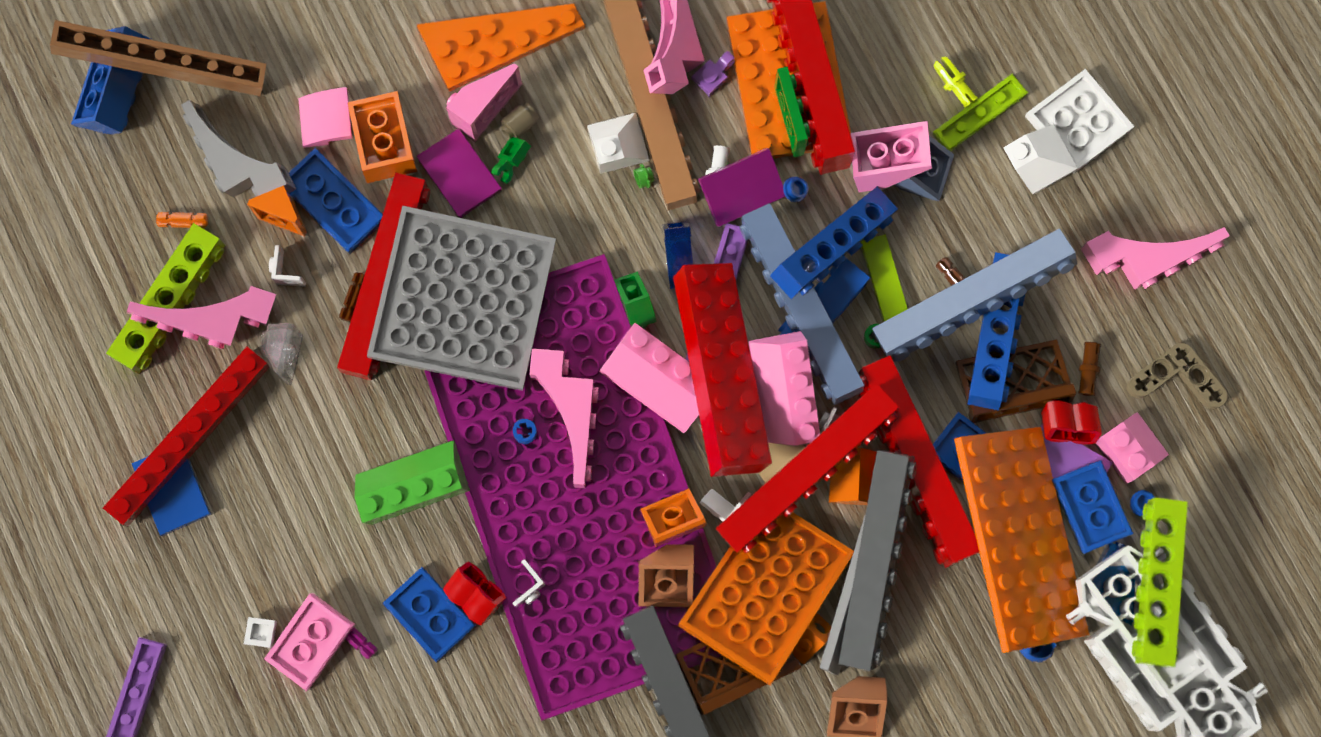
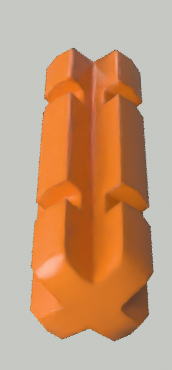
M159 212L156 216V223L158 227H168V225H171V227L190 228L195 223L201 228H206L208 226V215L206 213L194 215L193 213L172 212L170 215L169 212Z

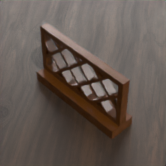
M1057 339L1018 347L1015 350V354L1010 353L1009 357L1011 359L1009 362H1013V369L1021 372L1023 375L1018 383L1008 378L1005 379V384L1014 388L1011 394L1008 395L1007 402H1001L999 410L968 405V416L971 422L977 423L1042 409L1047 402L1053 400L1072 402L1076 395L1074 383L1071 384ZM1053 349L1055 358L1052 363L1038 357L1041 350ZM998 352L990 353L993 358L1002 357ZM1023 354L1032 359L1026 369L1013 362L1016 355ZM976 357L957 360L955 363L966 402H968L970 391L968 382L971 384L972 378L965 374L964 367L974 366ZM1035 361L1048 368L1043 378L1029 371ZM1051 370L1061 375L1062 384L1053 385L1045 380ZM1025 376L1039 383L1035 390L1029 391L1020 386Z
M703 642L675 654L695 698L700 715L707 714L767 685V683L744 668L726 662L727 657L723 656L721 660L708 655L710 646ZM703 647H706L704 653L697 651ZM792 652L774 681L802 668ZM691 653L701 656L702 660L698 671L688 668L683 657ZM706 658L720 663L716 678L701 673ZM724 665L738 670L734 682L727 683L719 680ZM742 672L749 674L743 678H740ZM691 673L696 675L695 680H693ZM700 677L714 682L711 692L701 697L697 689ZM718 684L724 685V687L716 690Z

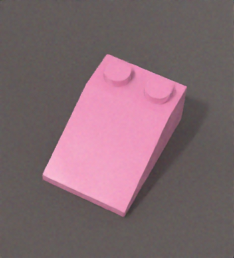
M514 63L462 87L458 93H453L446 104L451 124L476 142L522 85L519 67Z
M928 121L851 133L855 149L852 160L853 178L858 192L872 191L877 186L880 189H885L932 168Z

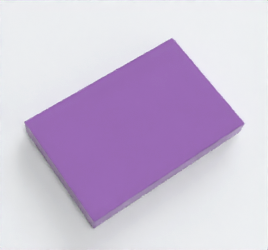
M1043 423L1040 427L1042 428L1053 479L1100 460L1106 472H1108L1113 462L1082 444H1076L1071 441L1053 442L1046 440Z

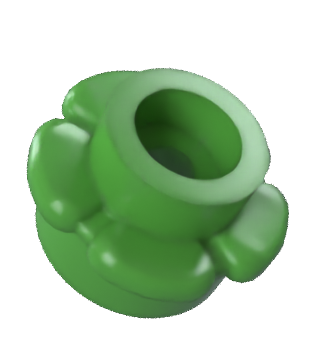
M640 164L639 168L634 169V177L640 189L644 187L650 188L651 182H654L651 168H645L643 164Z

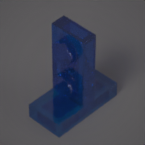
M687 221L662 224L670 289L675 288L673 277L683 265L693 264L690 238L691 229Z

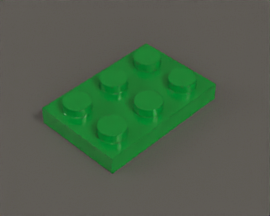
M788 67L777 69L774 88L793 156L798 157L804 155L805 148L808 146V138L811 135L808 123H803L801 114L804 113L802 101L800 98L796 99L794 92L797 89L794 74H789Z

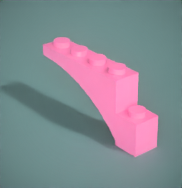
M660 0V39L652 63L644 69L650 93L674 94L689 84L686 72H690L702 64L704 57L688 1Z
M1225 227L1208 235L1191 240L1150 243L1116 237L1107 231L1086 242L1081 250L1096 275L1104 271L1108 275L1121 267L1134 290L1141 286L1147 289L1158 282L1157 278L1165 274L1166 277H1169L1181 270L1179 266L1185 262L1188 265H1192L1203 258L1202 253L1209 250L1212 254L1225 246L1223 242L1230 235Z
M250 286L248 292L225 302L189 309L151 307L130 301L127 313L131 314V320L143 324L150 320L158 323L156 327L158 329L172 333L174 328L183 331V337L195 341L202 337L209 340L208 345L223 349L224 345L231 346L240 317L245 319L244 324L259 328L260 324L266 325L276 294Z
M532 349L531 380H537L542 385L559 410L572 446L574 463L573 484L575 488H585L586 481L591 482L592 466L587 465L588 455H593L594 439H589L590 429H595L596 413H592V403L598 402V387H594L593 379L563 377V375H568L569 359H565L564 351Z

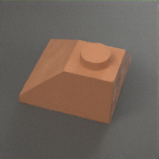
M666 544L639 561V606L690 607L692 605L694 545Z
M858 676L834 691L831 698L827 737H882L887 705L886 678Z

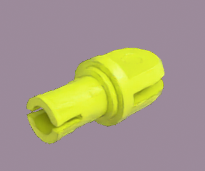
M941 57L943 65L953 77L952 79L938 61L934 63V69L945 83L943 88L946 91L952 90L964 105V108L977 100L978 97L975 96L965 83L966 74L964 71L960 73L948 57Z

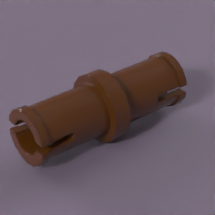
M1084 342L1082 365H1079V371H1081L1079 395L1095 396L1097 374L1100 373L1101 369L1098 366L1100 343Z

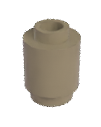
M525 102L523 105L519 104L501 119L502 126L500 128L509 139L512 137L520 138L536 124L535 121L539 117L535 110Z

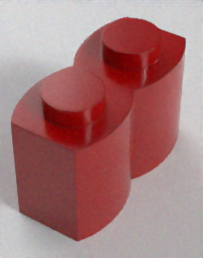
M1053 400L1047 402L1041 412L1046 440L1053 442L1071 441L1076 444L1087 445L1095 444L1102 434L1098 407L1086 402L1072 405L1062 400Z
M469 561L456 570L443 588L449 600L462 607L468 618L479 625H483L491 619L506 599L503 591L496 584L487 580L484 573Z

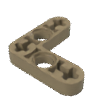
M1185 343L1174 345L1135 374L1127 383V390L1132 397L1144 398L1178 373L1206 408L1217 409L1224 405L1227 400V392L1195 351ZM1177 351L1185 352L1186 355L1183 357L1184 360L1176 359L1175 356L1178 354ZM1193 361L1194 365L1185 371L1183 367ZM1156 364H1162L1166 367L1167 375L1160 378L1155 375L1154 366ZM1197 369L1203 373L1204 379L1201 383H1196L1191 379L1190 374L1192 370ZM1147 377L1152 380L1143 387L1144 391L1142 389L1138 391L1135 389L1137 382H1142ZM1210 382V386L1203 391L1200 390L1201 387ZM1210 392L1212 394L1215 392L1218 393L1219 396L1217 397V401L1214 400L1211 402L1209 400V397L1211 396Z

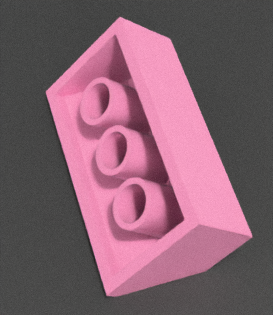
M634 323L599 372L685 433L699 415L690 364L682 356Z
M799 331L749 341L768 443L793 446L811 443L820 435L807 339Z

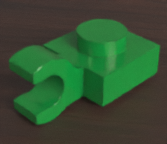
M512 137L509 139L497 157L500 161L493 167L491 173L499 176L503 171L504 174L500 181L509 183L513 178V166L518 167L524 161L531 145L519 138Z

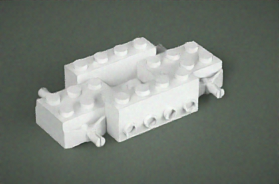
M1130 546L1123 547L1075 580L1079 605L1078 608L1067 614L1066 618L1071 619L1069 622L1072 625L1084 616H1090L1105 624V626L1086 638L1084 642L1148 731H1161L1173 721L1175 722L1177 737H1250L1262 728L1255 704L1257 703L1256 700L1268 691L1262 683L1245 692L1228 682L1247 668L1243 662L1245 658L1236 647H1232L1226 639L1228 635L1223 627L1219 624L1216 625L1211 619V611L1205 603L1199 602L1193 594L1195 590L1189 581L1182 579L1176 666L1166 668L1135 664V657L1132 656V645L1134 640H1137L1138 630L1134 628L1135 614L1139 613L1140 602L1136 600V591L1138 585H1141L1142 574L1138 572L1140 558H1143L1142 553ZM1161 548L1155 552L1156 558L1159 561L1166 558V554L1163 553L1164 550ZM1155 575L1153 583L1156 588L1162 589L1164 583L1160 585L1158 575ZM1156 602L1151 606L1152 613L1159 617L1162 612L1161 606ZM1151 630L1149 639L1155 645L1159 642L1160 637L1157 631Z

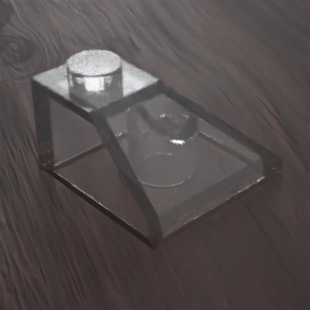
M291 323L268 324L267 330L262 332L260 346H263L262 350L275 373L287 385H292L303 334Z

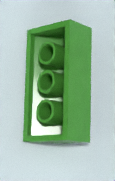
M454 440L355 475V501L362 523L369 525L470 491Z

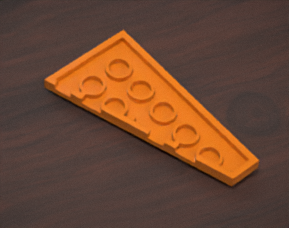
M574 4L416 24L449 92L585 29V24Z

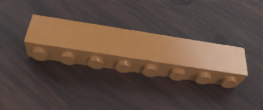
M58 20L54 21L50 42L51 54L256 96L261 95L267 65L265 63Z

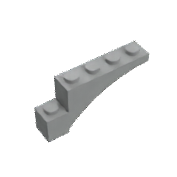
M191 100L181 105L185 112L183 118L187 125L193 129L195 136H193L194 141L200 149H203L206 155L204 161L207 167L214 172L217 178L215 179V184L220 192L235 197L251 188L257 197L283 185L288 193L296 190L286 167L277 162L268 164L244 155L217 132L200 105Z

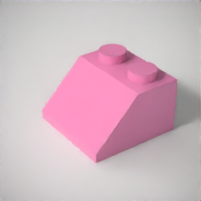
M1138 412L1100 437L1096 442V445L1105 457L1113 462V468L1125 484L1132 482L1169 455Z

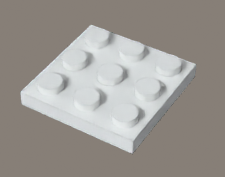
M1086 69L1025 115L1036 130L1050 125L1055 126L1075 161L1078 170L1134 128V125Z

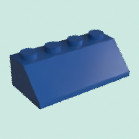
M126 26L106 30L151 40ZM91 62L71 125L105 134L122 133L127 126L129 108L135 101L136 95L134 93L137 84L142 79L143 72Z

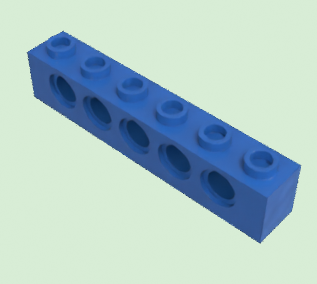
M877 186L784 260L770 277L790 299L794 298L798 293L804 296L815 286L812 283L814 280L821 282L830 274L829 268L831 266L835 269L838 268L847 259L845 257L847 253L851 256L854 255L863 246L861 244L863 240L868 243L879 233L876 229L880 227L884 230L894 221L891 216L898 208Z
M995 252L992 264L1009 255ZM1025 295L1004 303L1003 305L1008 306L1009 310L1005 311L999 308L996 311H989L983 314L968 405L999 410L1001 402H1007L1009 387L1004 386L1006 377L1011 378L1013 362H1009L1010 353L1015 354L1017 338H1013L1014 330H1019L1021 315L1017 314L1018 306L1023 307ZM1001 328L1006 333L997 334L993 329ZM998 352L1002 357L993 358L989 353ZM991 375L998 381L992 383L987 381L985 377Z

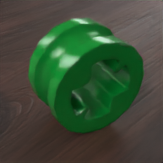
M879 324L869 325L864 333L865 344L873 349L881 348L878 342H874V339L871 340L869 338L873 333L872 328Z

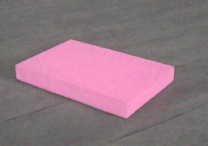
M310 593L264 659L304 690L308 691L355 624L317 595Z

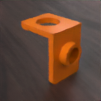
M818 613L815 614L792 651L793 655L802 664H805L827 642L832 626ZM815 623L820 624L826 633L818 631Z

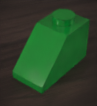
M635 272L614 279L630 326L636 323L640 327L645 328L657 322L650 296L639 273Z

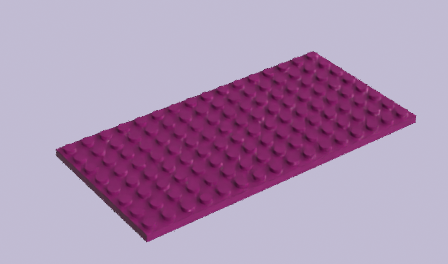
M605 254L548 274L532 349L564 351L565 359H569L568 375H563V377L593 379L594 387H598V402L592 403V413H596L595 429H590L589 439H594L593 455H588L587 465L592 466L591 482L586 481L585 488L574 487V463L569 434L554 401L537 380H531V356L523 391L424 370L448 442L455 441L470 489L465 494L495 584L506 596L502 605L541 721L645 684L642 676L646 674L642 664L636 665L631 653L635 646L631 639L626 641L620 625L625 624L622 618L647 607L639 606L640 560L666 544L694 545L693 602L717 567L703 528L656 547L641 513V508L689 488L664 419L599 372L624 335L631 328ZM528 419L535 424L537 436L533 442L521 444L515 439L513 426L518 420ZM526 425L521 426L522 430L518 429V434H522L523 438L529 437L528 433L532 434V429H528ZM525 559L545 586L538 591L541 595L529 605L524 602L516 608L513 602L538 583L521 562ZM654 607L674 656L702 642L678 626L690 607ZM703 647L697 651L704 653L706 647ZM710 647L708 655L715 658L723 656ZM694 653L683 657L688 668L700 665L702 660L701 656Z

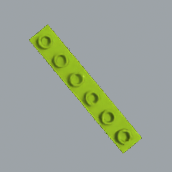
M193 223L139 304L167 309H183L185 305L190 304L194 299L195 290L198 285L204 283L210 274L209 269L214 261L217 262L222 257L225 244L220 238ZM203 252L202 258L199 261H192L194 254ZM187 273V280L184 283H178L179 276ZM173 295V301L168 305H164L165 297ZM129 318L106 354L137 374H140L142 370L147 369L152 361L151 356L156 348H160L164 344L167 331L156 328L157 325L149 327L150 320L143 324ZM140 338H144L143 346L135 349V342Z
M1155 497L1148 500L1147 504L1143 507V520H1146L1145 531H1142L1140 539L1141 547H1144V553L1138 565V572L1142 574L1141 585H1138L1136 591V600L1140 604L1139 613H1136L1134 618V628L1138 629L1137 640H1134L1132 645V656L1135 657V664L1166 668L1176 666L1188 501ZM1159 521L1166 523L1168 527L1166 535L1159 532ZM1157 548L1164 550L1166 554L1164 562L1156 558L1155 552ZM1155 575H1159L1163 579L1164 585L1162 589L1155 587L1153 583ZM1154 602L1161 606L1162 612L1159 617H1156L1151 611V606ZM1151 630H1155L1159 634L1160 639L1156 645L1149 639Z

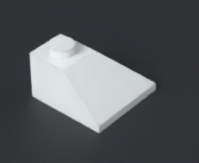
M636 113L587 125L600 174L649 161Z
M1054 125L1028 133L1003 147L1015 170L1033 195L1078 170L1075 161Z

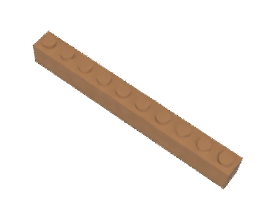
M603 0L667 211L697 203L696 194L700 193L696 178L691 179L689 170H693L689 155L684 156L682 147L685 146L683 134L681 131L677 132L675 124L678 123L675 109H670L667 102L671 100L670 94H654L649 92L644 69L651 65L654 58L653 54H656V48L653 39L648 40L646 34L647 31H650L646 16L641 17L639 9L643 8L641 0Z

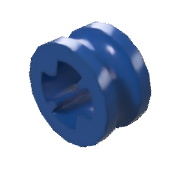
M521 419L514 424L513 435L519 443L529 444L535 440L537 429L531 420ZM526 425L528 429H532V434L528 433L529 437L523 438L522 434H518V429L522 430L521 426Z

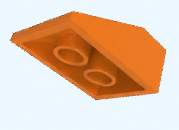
M398 91L347 102L361 168L366 182L371 183L392 178L395 172L404 175L417 172Z

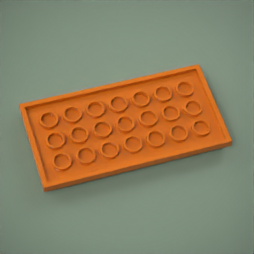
M1034 427L962 436L954 439L1002 653L1089 636L1085 616L1074 623V625L1069 622L1071 619L1066 618V615L1078 608L1079 605L1075 581L1077 578L1056 489L1052 482L1053 476L1042 428Z

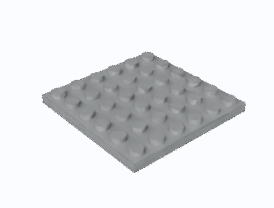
M402 206L367 358L523 391L556 238Z

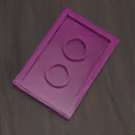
M459 128L416 156L459 218H462L502 191L497 181Z
M769 148L762 149L698 179L715 224L718 227L785 197L783 184Z

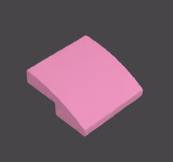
M347 87L321 91L299 98L304 148L329 145V141L353 139L351 118L347 104L349 102Z

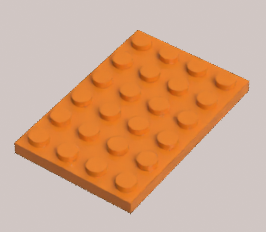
M826 2L813 3L851 135ZM774 10L727 16L726 22L732 54L735 57L734 65L751 154L769 148L773 159L793 156L774 88L777 69L785 67L784 58H787L785 49L781 50L779 46V27L774 26L771 12ZM811 143L806 146L804 154L813 152Z
M792 513L787 518L782 515L776 521L778 526L767 536L762 533L755 540L758 544L747 554L743 551L738 554L730 546L678 625L770 686L854 553V550L795 513Z

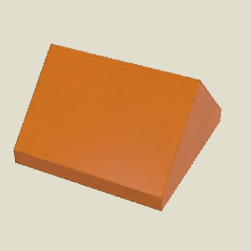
M284 185L249 199L247 205L259 220L305 237L307 231L294 200Z
M857 448L858 454L846 464L843 460L836 467L838 472L830 479L829 503L868 504L876 451Z
M690 489L640 509L656 547L704 528L706 525L705 518Z

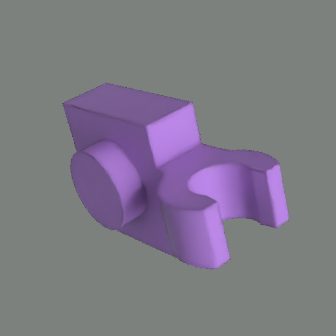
M727 51L716 64L709 60L692 76V80L710 97L727 81V76L724 72L734 64L733 60L735 57Z

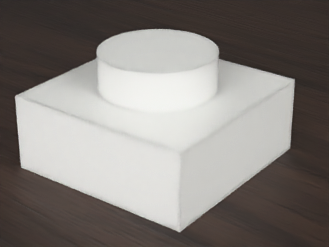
M248 617L244 644L272 648L277 621Z

